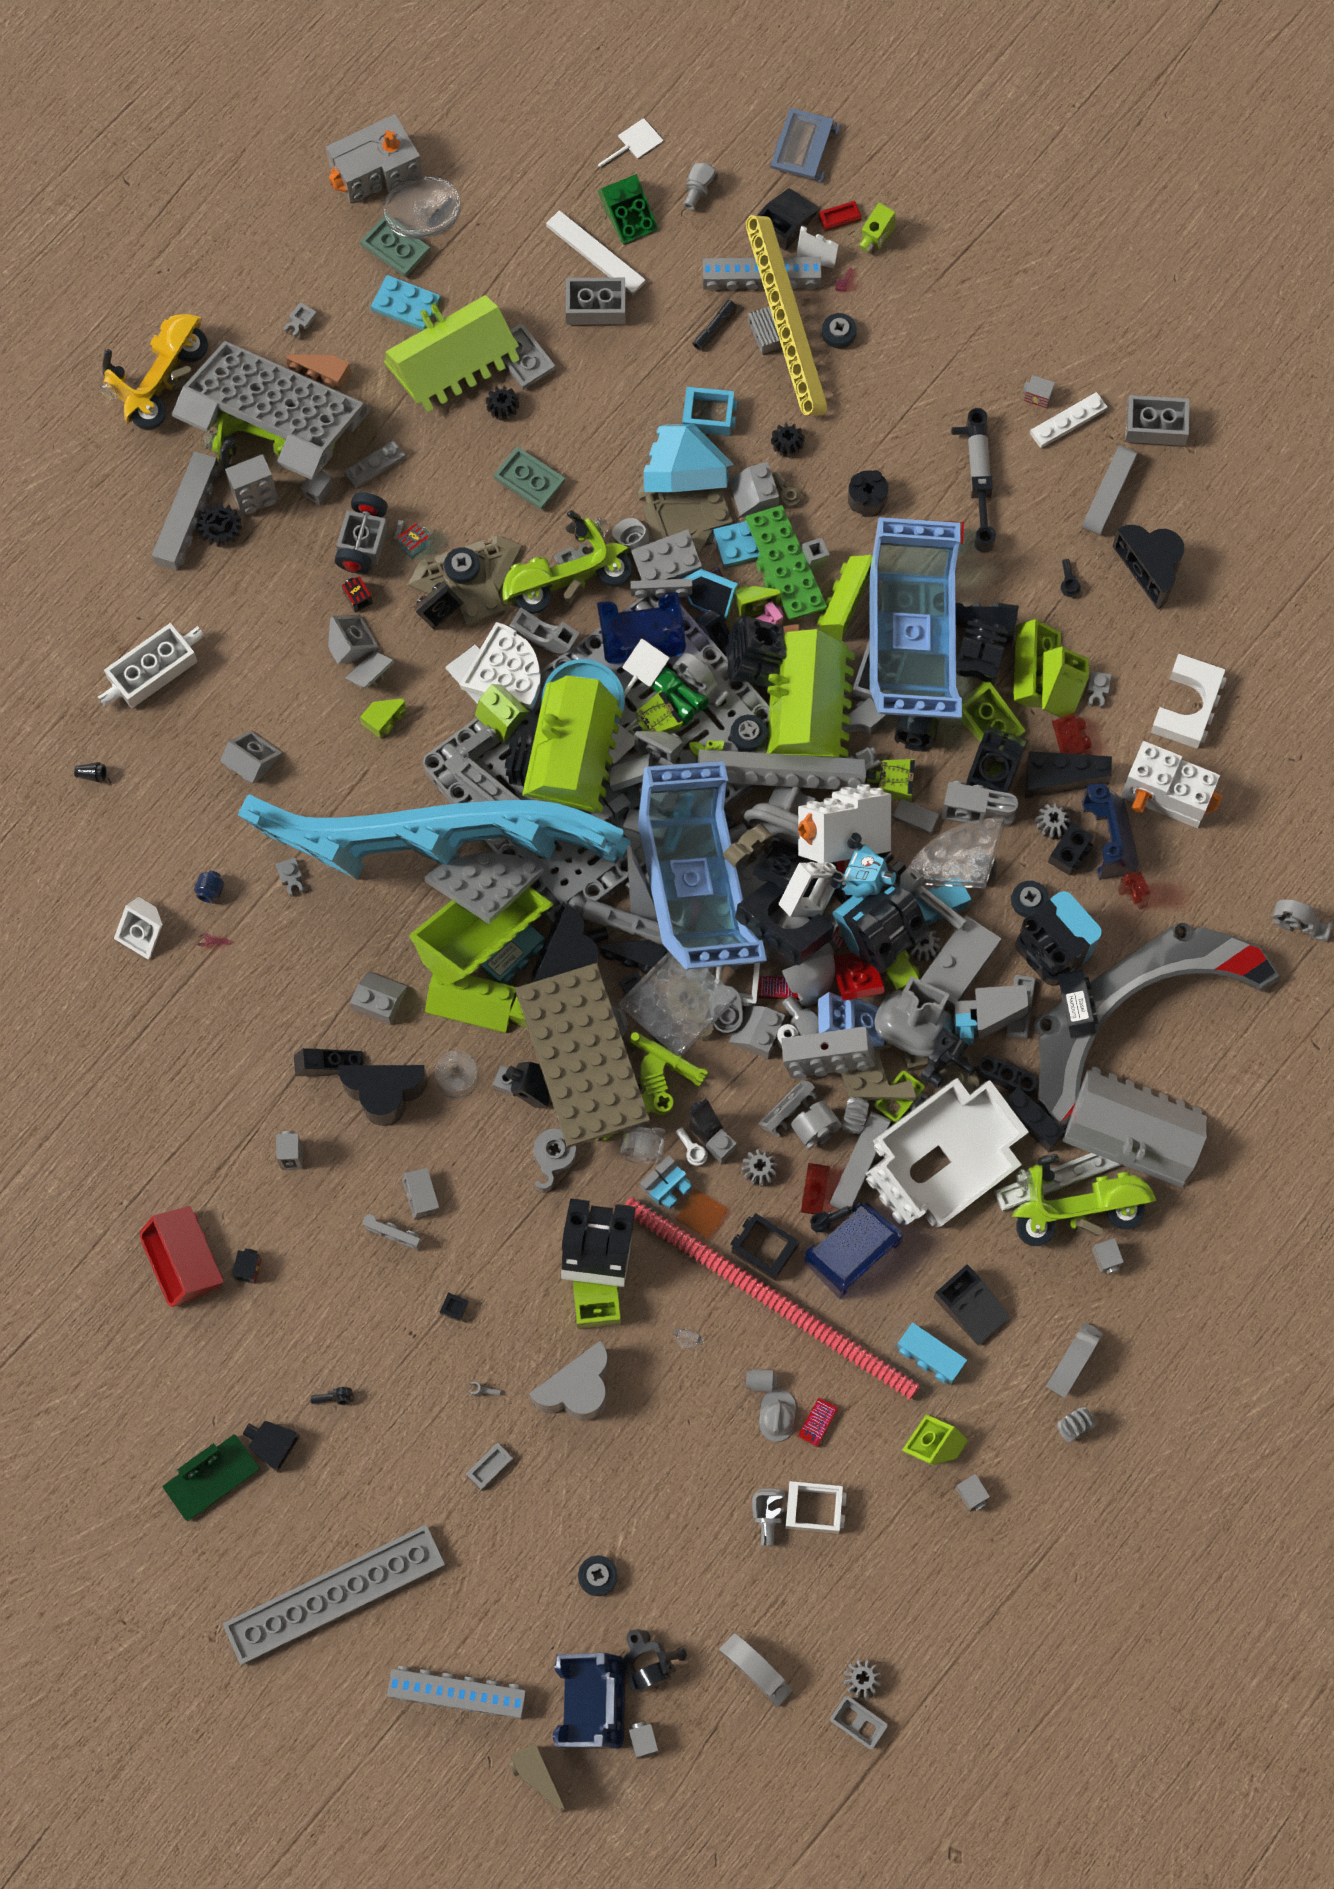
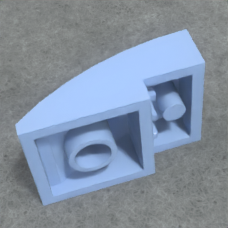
M830 992L818 999L819 1033L866 1026L873 1042V1047L884 1046V1040L877 1033L874 1024L879 1007L858 998L842 1001L840 996Z

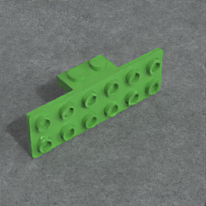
M780 505L747 515L745 521L759 550L758 560L756 561L757 569L764 576L765 588L780 590V601L788 619L793 620L825 610L827 605L783 506Z

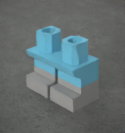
M976 1000L955 1001V1035H960L962 1041L968 1045H973L974 1034H977L978 1027L977 1022L971 1019L976 1018Z
M669 1155L655 1168V1171L653 1170L640 1182V1189L658 1205L662 1203L668 1209H671L678 1202V1199L671 1194L676 1188L683 1195H686L692 1189V1185L686 1178V1173L675 1164V1161Z

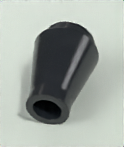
M100 762L76 765L74 768V776L76 778H83L98 783L104 781L107 774L105 764Z

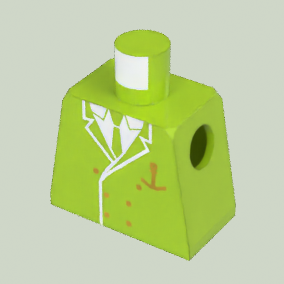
M878 202L862 227L863 240L859 244L861 250L868 253L872 246L879 249L896 228V217L893 210Z

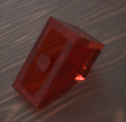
M808 1163L801 1213L816 1214L823 1211L830 1166Z

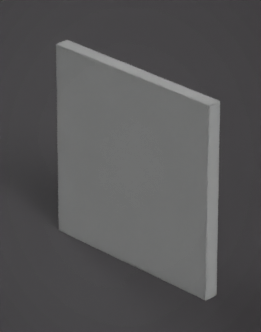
M373 651L345 679L364 689H367L371 684L377 686L375 680L378 677L382 680L384 679L382 674L394 663V660Z

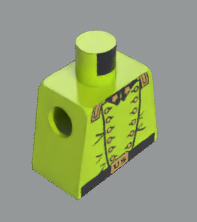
M660 691L637 710L635 717L638 723L631 726L630 730L633 735L636 731L666 732L670 734L680 730L683 722L664 693Z
M915 759L884 760L881 762L880 771L868 770L867 783L879 784V788L883 789V792L890 793L892 799L900 801L902 798L911 802Z

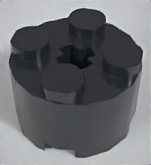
M867 470L852 476L847 497L848 504L853 512L855 510L857 513L862 514L863 517H873L881 513L887 504L889 492L888 483L881 472Z
M899 715L894 736L895 742L897 744L901 742L905 744L906 749L913 751H925L926 747L933 748L939 721L936 717Z

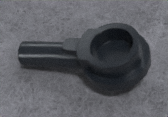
M1064 559L1062 560L1065 578L1061 583L1060 590L1065 596L1074 597L1079 594L1081 585L1076 577L1072 575L1070 560Z
M849 1206L833 1213H826L824 1211L814 1214L810 1219L811 1229L814 1232L826 1231L831 1222L851 1214Z
M338 1387L333 1389V1391H329L328 1394L311 1395V1404L336 1401L339 1405H348L354 1400L355 1396L351 1388Z

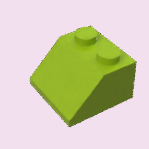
M491 684L480 697L475 716L485 726L488 725L491 729L493 728L497 733V738L502 743H505L530 712L502 684Z

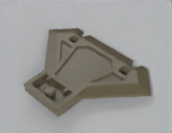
M643 482L637 492L639 500L646 499L647 504L643 505L642 509L654 542L688 529L699 555L713 529L732 525V519L720 488L702 493L695 491L644 492ZM658 496L659 500L655 501L654 497Z
M498 535L491 537L492 543L485 545L482 540L464 546L473 550L480 560V571L477 577L465 584L456 583L446 575L444 560L449 552L435 556V563L429 565L426 560L420 561L408 586L429 594L437 583L445 581L464 602L459 608L466 627L502 615L505 612L498 593L522 546ZM492 551H496L495 554H492V555H489V554H488V553H490V552H492ZM439 570V573L432 575L431 572Z

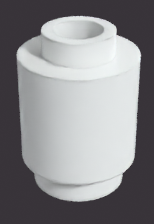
M789 1024L781 1026L777 1032L778 1046L782 1049L781 1038H787L785 1036H798V1030Z

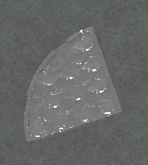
M1004 818L976 820L949 829L924 846L908 868H914L924 876L923 884L985 888L1004 829Z

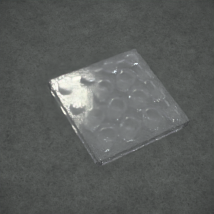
M668 952L618 1003V1006L668 1050L677 1056H682L737 999V995L705 968L686 970Z

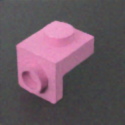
M771 601L765 605L764 614L756 619L782 626L784 614L778 605L775 606Z

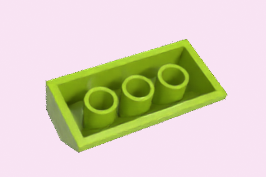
M872 555L850 556L848 562L843 563L840 570L842 576L840 580L836 579L832 591H835L833 597L829 596L827 599L825 615L821 614L817 623L820 626L819 630L838 641L843 640L869 581Z
M1034 619L1016 625L1013 695L1014 701L1026 707L1042 708L1043 652L1061 647V632Z
M432 974L425 1013L507 1033L510 1022L509 1013L517 996L515 992L516 987L470 975L445 986Z

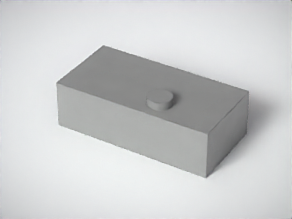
M967 915L964 918L968 921L962 930L956 929L920 979L950 994L945 1007L952 1012L954 1011L955 1001H961L1000 946L1002 939Z

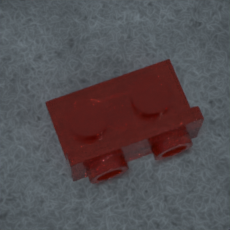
M1072 713L1052 721L1060 753L1091 755L1090 748L1092 743L1085 734L1084 729L1087 726L1083 717Z
M1141 871L1138 873L1129 872L1120 881L1119 895L1130 892L1133 904H1137L1139 909L1147 907L1151 893Z

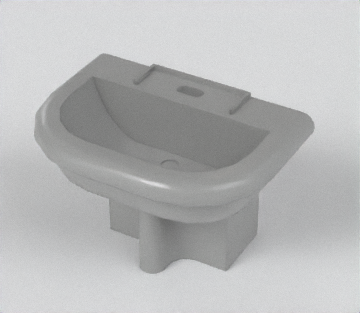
M776 786L768 803L757 804L745 812L743 824L748 830L762 824L771 832L774 840L798 849V839H800L798 832V806L807 805V802L815 801V798L803 794L799 787Z
M911 976L903 991L895 990L891 994L887 993L875 1016V1029L879 1036L889 1044L912 1055L930 1057L937 1044L933 1040L942 1027L951 1033L955 1028L951 1015L944 1011L950 994Z

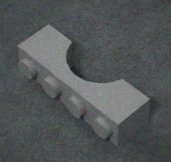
M868 698L865 702L862 700L854 707V711L850 714H845L850 717L851 721L850 725L842 724L841 730L847 733L859 731L870 735L885 723L886 714H878L875 703L871 698Z

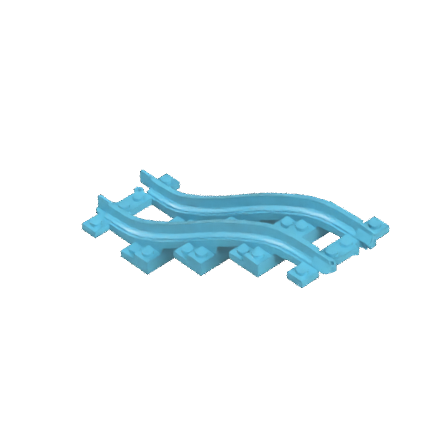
M249 794L238 813V816L266 836L304 852L355 879H358L365 865L361 860L367 854L413 849L416 853L441 865H448L451 860L460 857V854L457 852L464 842L505 837L513 844L550 860L556 847L554 841L560 840L591 850L597 856L614 864L617 863L618 859H624L627 846L631 844L629 839L623 837L624 831L606 821L575 808L536 800L468 802L366 816L313 818L292 814Z

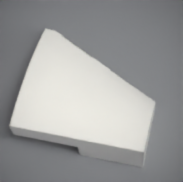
M801 226L796 257H821V266L834 268L839 244L825 239L820 234L812 236L806 232V227Z

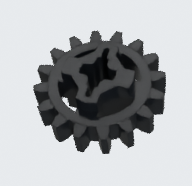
M220 503L219 507L216 508L212 504L211 510L205 508L206 514L200 513L201 520L197 522L200 527L198 530L202 534L204 541L208 539L209 545L216 542L217 547H219L224 542L225 546H227L228 540L235 542L234 535L240 536L239 530L242 529L241 518L237 510H232L230 505L224 508L223 504Z

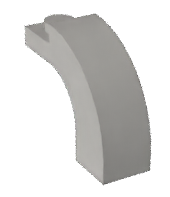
M523 608L519 609L509 625L524 635L528 642L553 653H566L579 635V632L564 622L558 626L547 624Z
M1084 1322L1046 1387L1065 1398L1103 1333L1094 1326Z
M735 1633L719 1649L776 1707L793 1691L782 1676Z

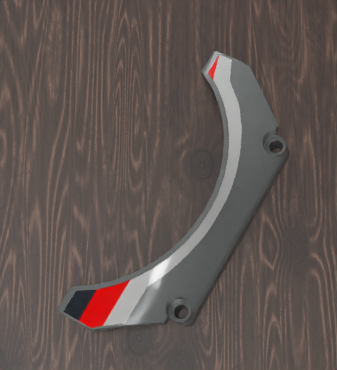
M1177 923L1170 926L1090 981L1091 989L1087 991L1088 995L1093 994L1095 1004L1094 1007H1091L1092 1012L1096 1011L1099 1024H1095L1096 1033L1071 1038L1063 1000L1035 1019L1033 1023L1034 1031L1042 1035L1038 1038L1040 1058L1038 1103L1040 1107L1064 1130L1067 1128L1080 1092L1084 1063L1099 1029L1121 1003L1147 985L1177 975L1210 974L1237 980L1264 992L1280 980L1277 970L1258 945L1203 927L1193 931L1187 923ZM1178 927L1183 931L1182 938L1176 934ZM1043 1020L1049 1023L1047 1031L1041 1026Z

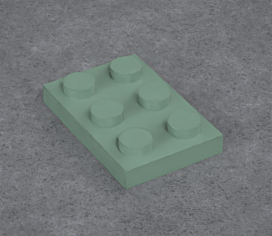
M386 215L360 241V245L405 278L430 252V247Z
M518 446L493 475L496 481L541 511L565 483V477Z

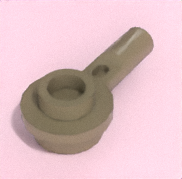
M779 471L774 472L772 476L782 490L781 501L788 507L796 506L801 499L800 492L796 488L789 487Z

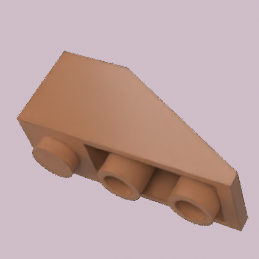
M334 355L286 356L289 369L297 373L300 372L306 375V377L317 380L338 391L341 390L351 373L349 362Z

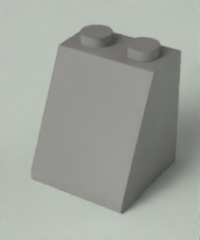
M1027 985L975 988L979 1038H984L1028 1015V1008H1032V993L1027 991Z

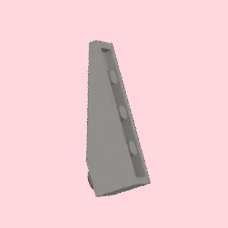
M627 846L631 914H637L640 917L657 922L651 887L632 847Z

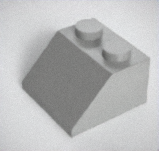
M768 462L750 466L729 480L740 517L779 506V495Z
M250 730L228 741L220 761L228 769L235 771L244 780L253 784L268 773L283 752Z
M368 971L357 985L350 1001L353 1011L391 1025L408 987Z
M745 1006L743 1022L733 1032L729 1043L768 1059L777 1040V1032L784 1025L785 1015L763 1006Z

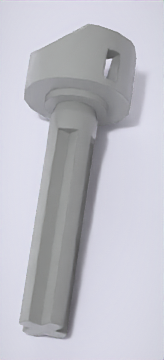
M911 867L905 870L900 876V887L918 897L958 930H962L968 921L922 886L925 880L924 876Z

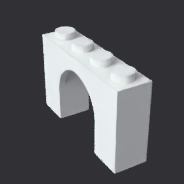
M1178 654L1170 680L1190 686L1198 691L1203 700V707L1200 711L1191 715H1182L1159 707L1150 733L1194 748H1198L1200 742L1204 743L1208 731H1205L1206 724L1211 725L1214 713H1211L1212 707H1217L1220 695H1217L1218 690H1223L1227 679L1223 677L1225 669Z

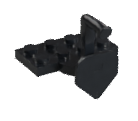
M774 840L754 867L752 875L757 876L762 881H770L777 884L778 887L786 889L798 864L809 863L811 859L799 856L798 849ZM831 862L837 869L838 862ZM818 878L811 879L803 897L810 896Z

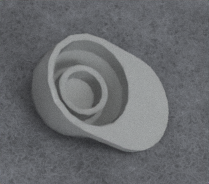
M636 518L624 519L616 524L612 530V537L619 544L628 547V553H632L631 550L647 545L650 540L645 526Z
M720 986L713 990L709 997L710 1016L713 1025L721 1032L730 1033L737 1030L743 1022L742 1003L738 991L730 986Z

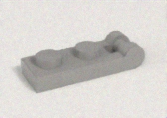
M371 1214L363 1218L365 1228L369 1232L419 1251L422 1242L418 1238L419 1235L415 1232L407 1230L405 1233L398 1230L399 1227L387 1222L386 1225L380 1223Z

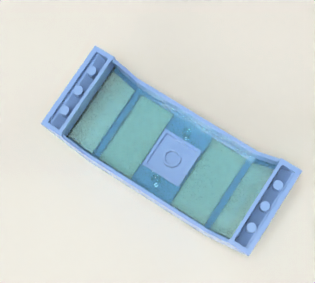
M882 517L878 519L870 569V692L878 714L962 718V697L959 696L956 688L955 568L960 544V523Z
M724 761L644 768L638 827L662 944L686 970L767 961L763 941L759 940L750 929L741 925L735 919L737 904L743 901L736 867H733L722 856L726 849L731 846L724 813L726 783L728 781Z

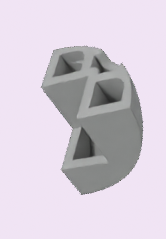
M833 954L821 956L804 962L799 966L796 965L782 970L792 993L798 994L800 1003L803 1006L811 1007L817 1004L818 999L830 990L835 976Z

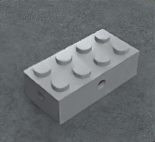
M866 1026L781 1038L783 1063L791 1078L804 1079L806 1076L811 1075L825 1076L827 1073H846L848 1070L855 1069L863 1071L869 1069V1067H875L873 1042Z

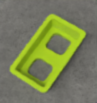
M901 1071L890 1085L911 1080L916 1098L925 1088L922 1083L906 1071ZM878 1099L875 1103V1108L893 1122H898L914 1101L895 1099V1102L901 1106L896 1114L890 1113L884 1107L891 1099Z

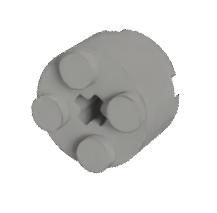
M824 1100L810 1106L811 1110L806 1113L803 1111L791 1123L794 1132L808 1150L815 1147L818 1142L820 1144L826 1143L831 1139L830 1134L843 1126Z

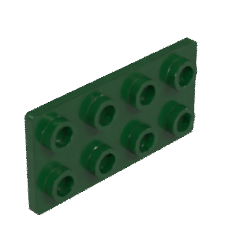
M233 1434L218 1446L214 1443L178 1468L179 1474L164 1484L163 1489L183 1518L189 1522L259 1471V1467L239 1438Z

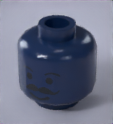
M210 870L209 872L201 873L194 886V892L197 894L196 897L206 903L218 900L224 888V881L220 878V874Z

